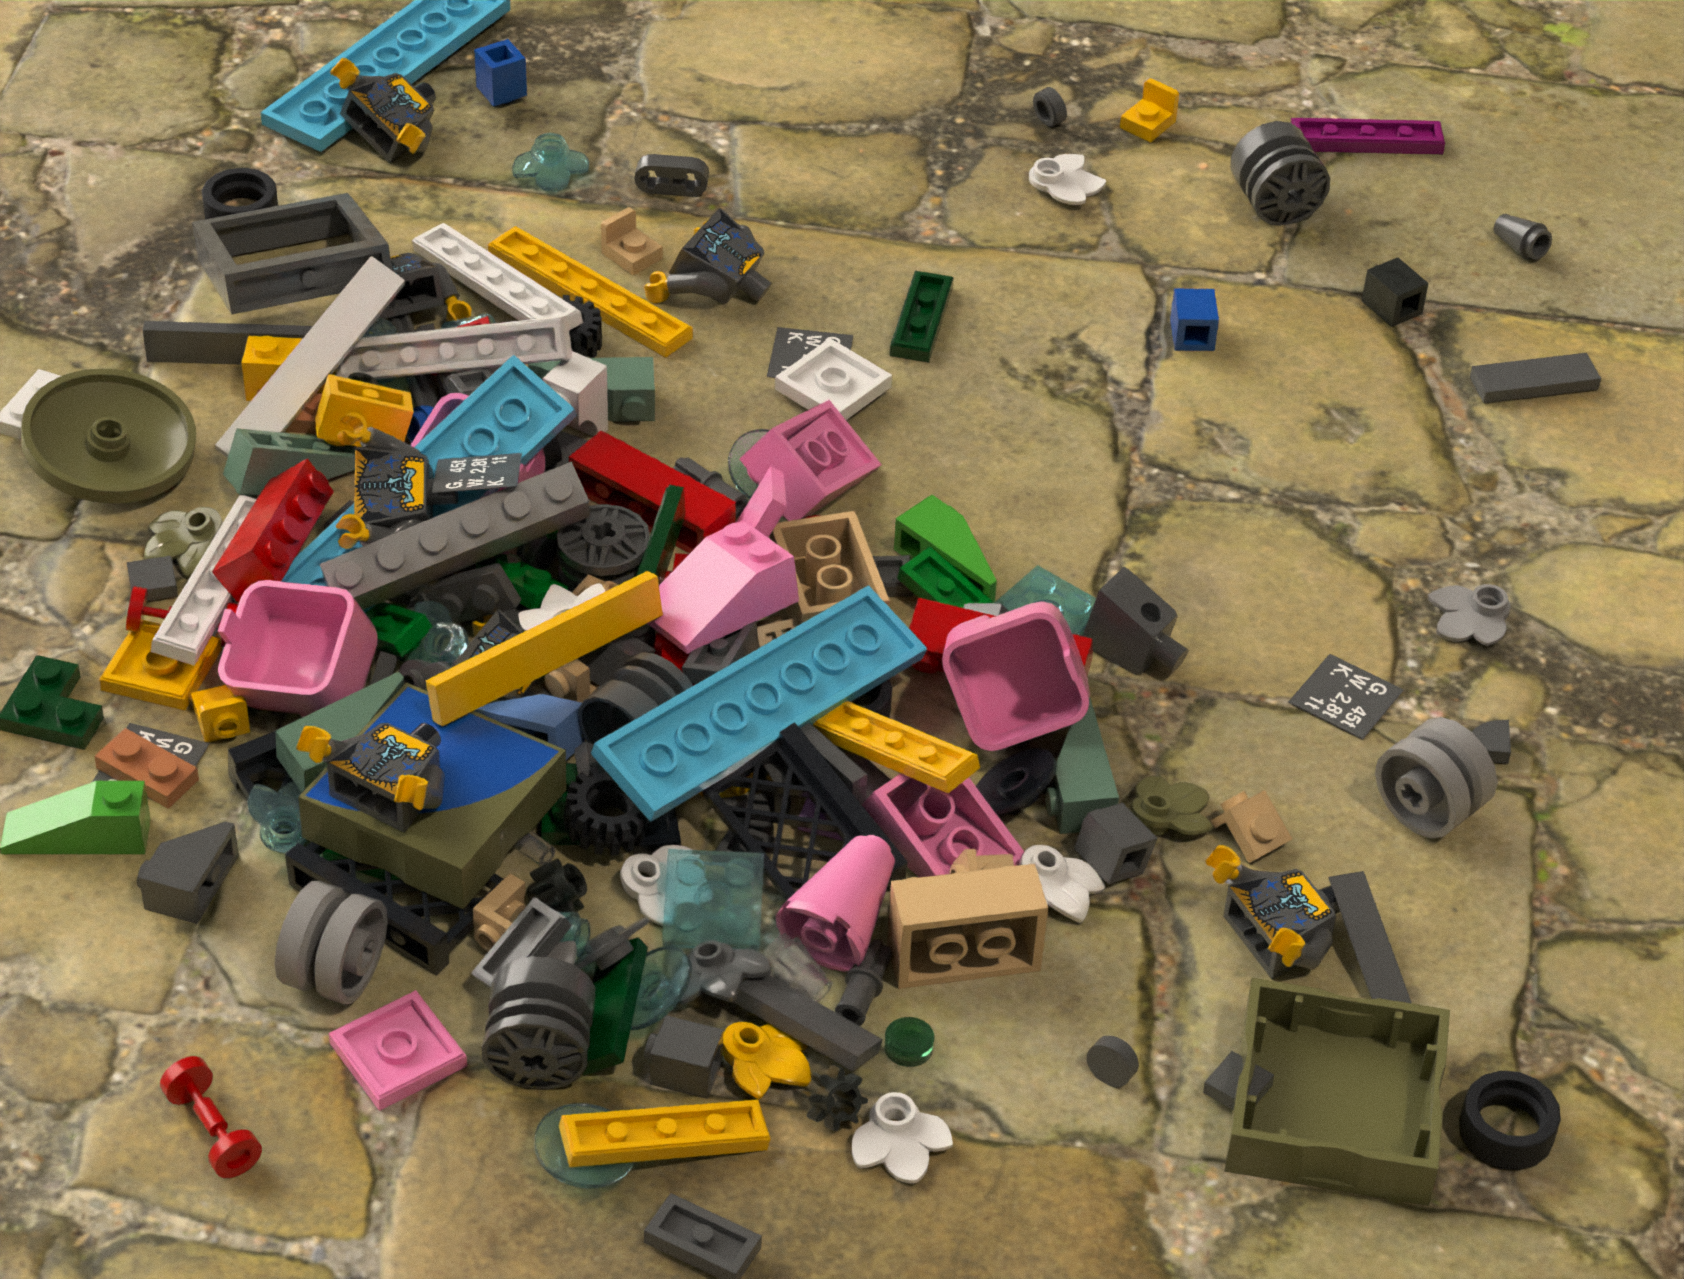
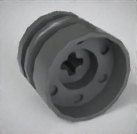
M1274 121L1256 127L1237 143L1231 155L1230 170L1244 194L1247 195L1259 218L1270 225L1282 226L1302 221L1312 215L1323 204L1330 191L1331 178L1326 167L1312 150L1302 131L1290 122Z
M609 504L589 506L590 517L559 529L557 532L558 581L567 585L568 591L572 593L588 574L605 582L612 581L618 585L636 577L650 537L648 525L637 513L621 506Z
M641 652L632 655L622 668L617 669L613 673L609 681L602 683L581 704L578 709V716L583 735L588 743L594 745L595 742L679 695L693 685L679 668L657 654Z
M531 956L513 960L501 967L492 980L488 1004L489 1017L485 1023V1036L482 1042V1060L489 1071L504 1082L525 1089L549 1090L567 1086L579 1079L587 1067L590 1028L593 1023L596 1000L595 985L589 976L575 965L553 957Z

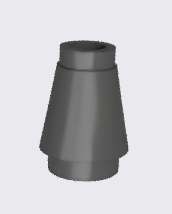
M1502 214L1494 224V233L1524 259L1529 260L1532 258L1538 260L1551 247L1552 234L1542 223L1509 214Z

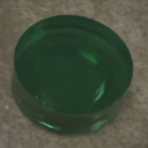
M902 1017L894 1020L885 1031L884 1050L886 1055L894 1063L905 1067H915L924 1064L933 1054L935 1039L933 1029L928 1023L915 1017Z

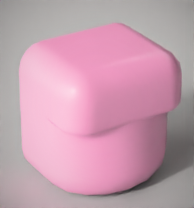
M258 581L251 584L244 591L236 614L231 609L224 610L218 633L226 644L219 662L218 673L220 679L235 696L245 698L247 706L258 710L300 714L303 718L364 688L376 651L378 635L373 623L347 590L337 587L281 581Z
M1036 602L992 618L983 615L957 625L947 635L942 658L943 669L968 733L974 744L981 749L996 751L1075 724L1087 713L1090 691L1086 671L1069 625L1060 609L1055 605L1047 602Z

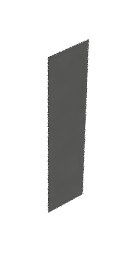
M1364 871L1328 877L1371 999L1381 998L1412 1003Z

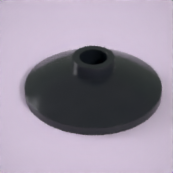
M1033 748L1020 751L992 767L981 778L976 788L997 815L1008 813L1015 809H1025L1037 800L1039 794L1050 783L1055 775L1057 763L1052 753L1046 749Z

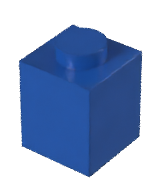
M509 39L474 49L476 87L493 106L506 104L512 100L527 96L526 58Z
M1174 288L1170 316L1174 351H1215L1219 316L1214 289Z

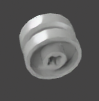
M1443 717L1426 720L1405 739H1401L1389 748L1378 759L1375 770L1378 790L1387 808L1400 823L1414 833L1428 838L1446 836L1468 816L1474 814L1495 796L1498 784L1495 765L1486 747L1473 732L1460 723Z
M311 881L297 895L283 922L275 955V971L278 980L284 985L302 991L313 990L316 987V991L321 997L343 1005L353 1003L363 993L372 979L381 957L388 924L387 909L383 902L362 894H351L347 898L346 893L340 887L322 881Z

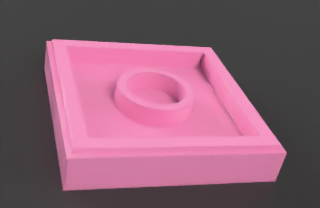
M772 466L769 468L736 523L744 520L766 537L770 536L787 509L785 476L783 472Z
M416 990L329 1033L330 1045L379 1111L467 1067L466 1054Z

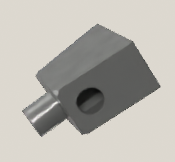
M1125 566L1098 591L1083 633L1084 637L1093 639V652L1129 672L1139 675L1156 660L1174 672L1183 663L1189 651L1170 637L1178 618L1176 611Z

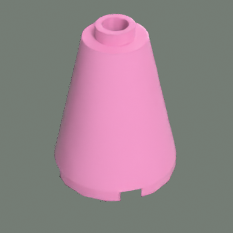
M874 835L856 836L783 903L776 915V925L783 938L790 945H792L795 939L808 948L803 956L828 969L846 972L852 969L854 964H857L858 967L866 956L895 864V858L891 853L888 843Z

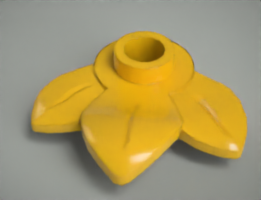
M736 1022L725 1029L723 1033V1056L732 1066L733 1079L748 1094L761 1099L769 1089L771 1081L795 1086H808L810 1084L811 1071L809 1062L802 1053L808 1046L771 1024L759 1027L749 1022Z

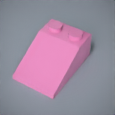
M830 400L773 427L739 458L747 468L749 477L758 485L771 466L784 473L787 509L782 517L788 519V521L803 519L813 515L882 465Z
M744 520L729 524L723 530L707 536L659 585L663 615L647 624L688 654L703 645H707L716 639H720L743 628V626L798 602L799 596L794 556Z
M900 773L875 790L862 804L908 861L907 867L919 878L949 874L951 865L965 849H975L976 856L1012 854L1014 866L1020 864V859L1024 853V850L970 778H967L950 793H946Z

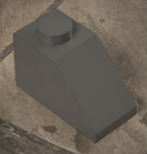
M225 821L160 843L152 858L143 862L137 876V885L141 888L144 909L198 924L239 856L235 825Z

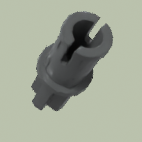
M680 457L675 461L673 469L736 502V518L741 515L748 503L747 496L724 482L719 472H709L690 458Z
M872 940L862 963L858 967L856 964L854 968L847 972L845 976L847 986L840 1002L835 1008L837 1014L858 1026L865 1022L866 1014L873 998L879 996L883 990L882 977L892 957V951L890 947L883 945L882 940Z

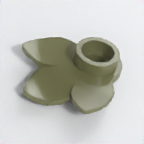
M200 507L190 512L174 510L159 515L149 524L151 531L155 535L146 544L144 560L171 556L172 560L177 559L180 570L189 579L223 524L220 514L213 508Z
M1161 776L1145 777L1136 785V798L1132 802L1131 812L1154 835L1164 834L1169 828L1187 835H1198L1212 830L1213 826L1210 821L1200 814L1208 805L1210 798L1209 793L1204 788L1187 782H1179L1171 786Z

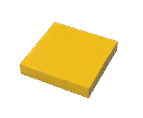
M143 620L140 633L129 631L100 677L101 691L185 711L192 700L191 693L197 692L222 650L221 638L211 636L196 664L191 665L152 653V640L162 624Z

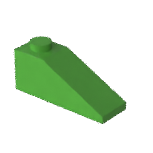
M931 494L896 518L894 550L902 556L910 555L911 560L928 547H932L993 601L992 603H995L997 580L963 515Z
M94 781L7 812L0 845L1 854H145L151 821L145 781Z

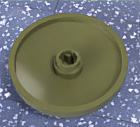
M87 369L60 376L41 387L32 396L22 416L21 446L30 467L52 487L70 496L87 501L116 504L130 503L161 494L183 478L192 464L195 453V422L190 410L181 398L156 380L125 370Z

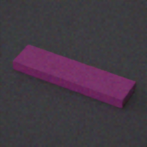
M1291 118L1290 122L1302 131L1314 152L1443 155L1445 148L1440 121Z

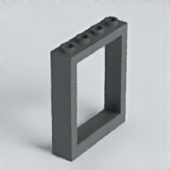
M349 193L192 222L198 260L231 315L340 294L371 256L392 270L388 242ZM348 234L354 241V243L236 265L231 257Z

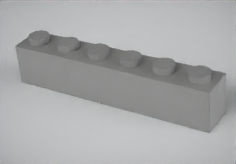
M569 462L517 484V487L505 488L320 564V568L327 587L347 590L362 610L588 518L590 517L589 499L572 462Z

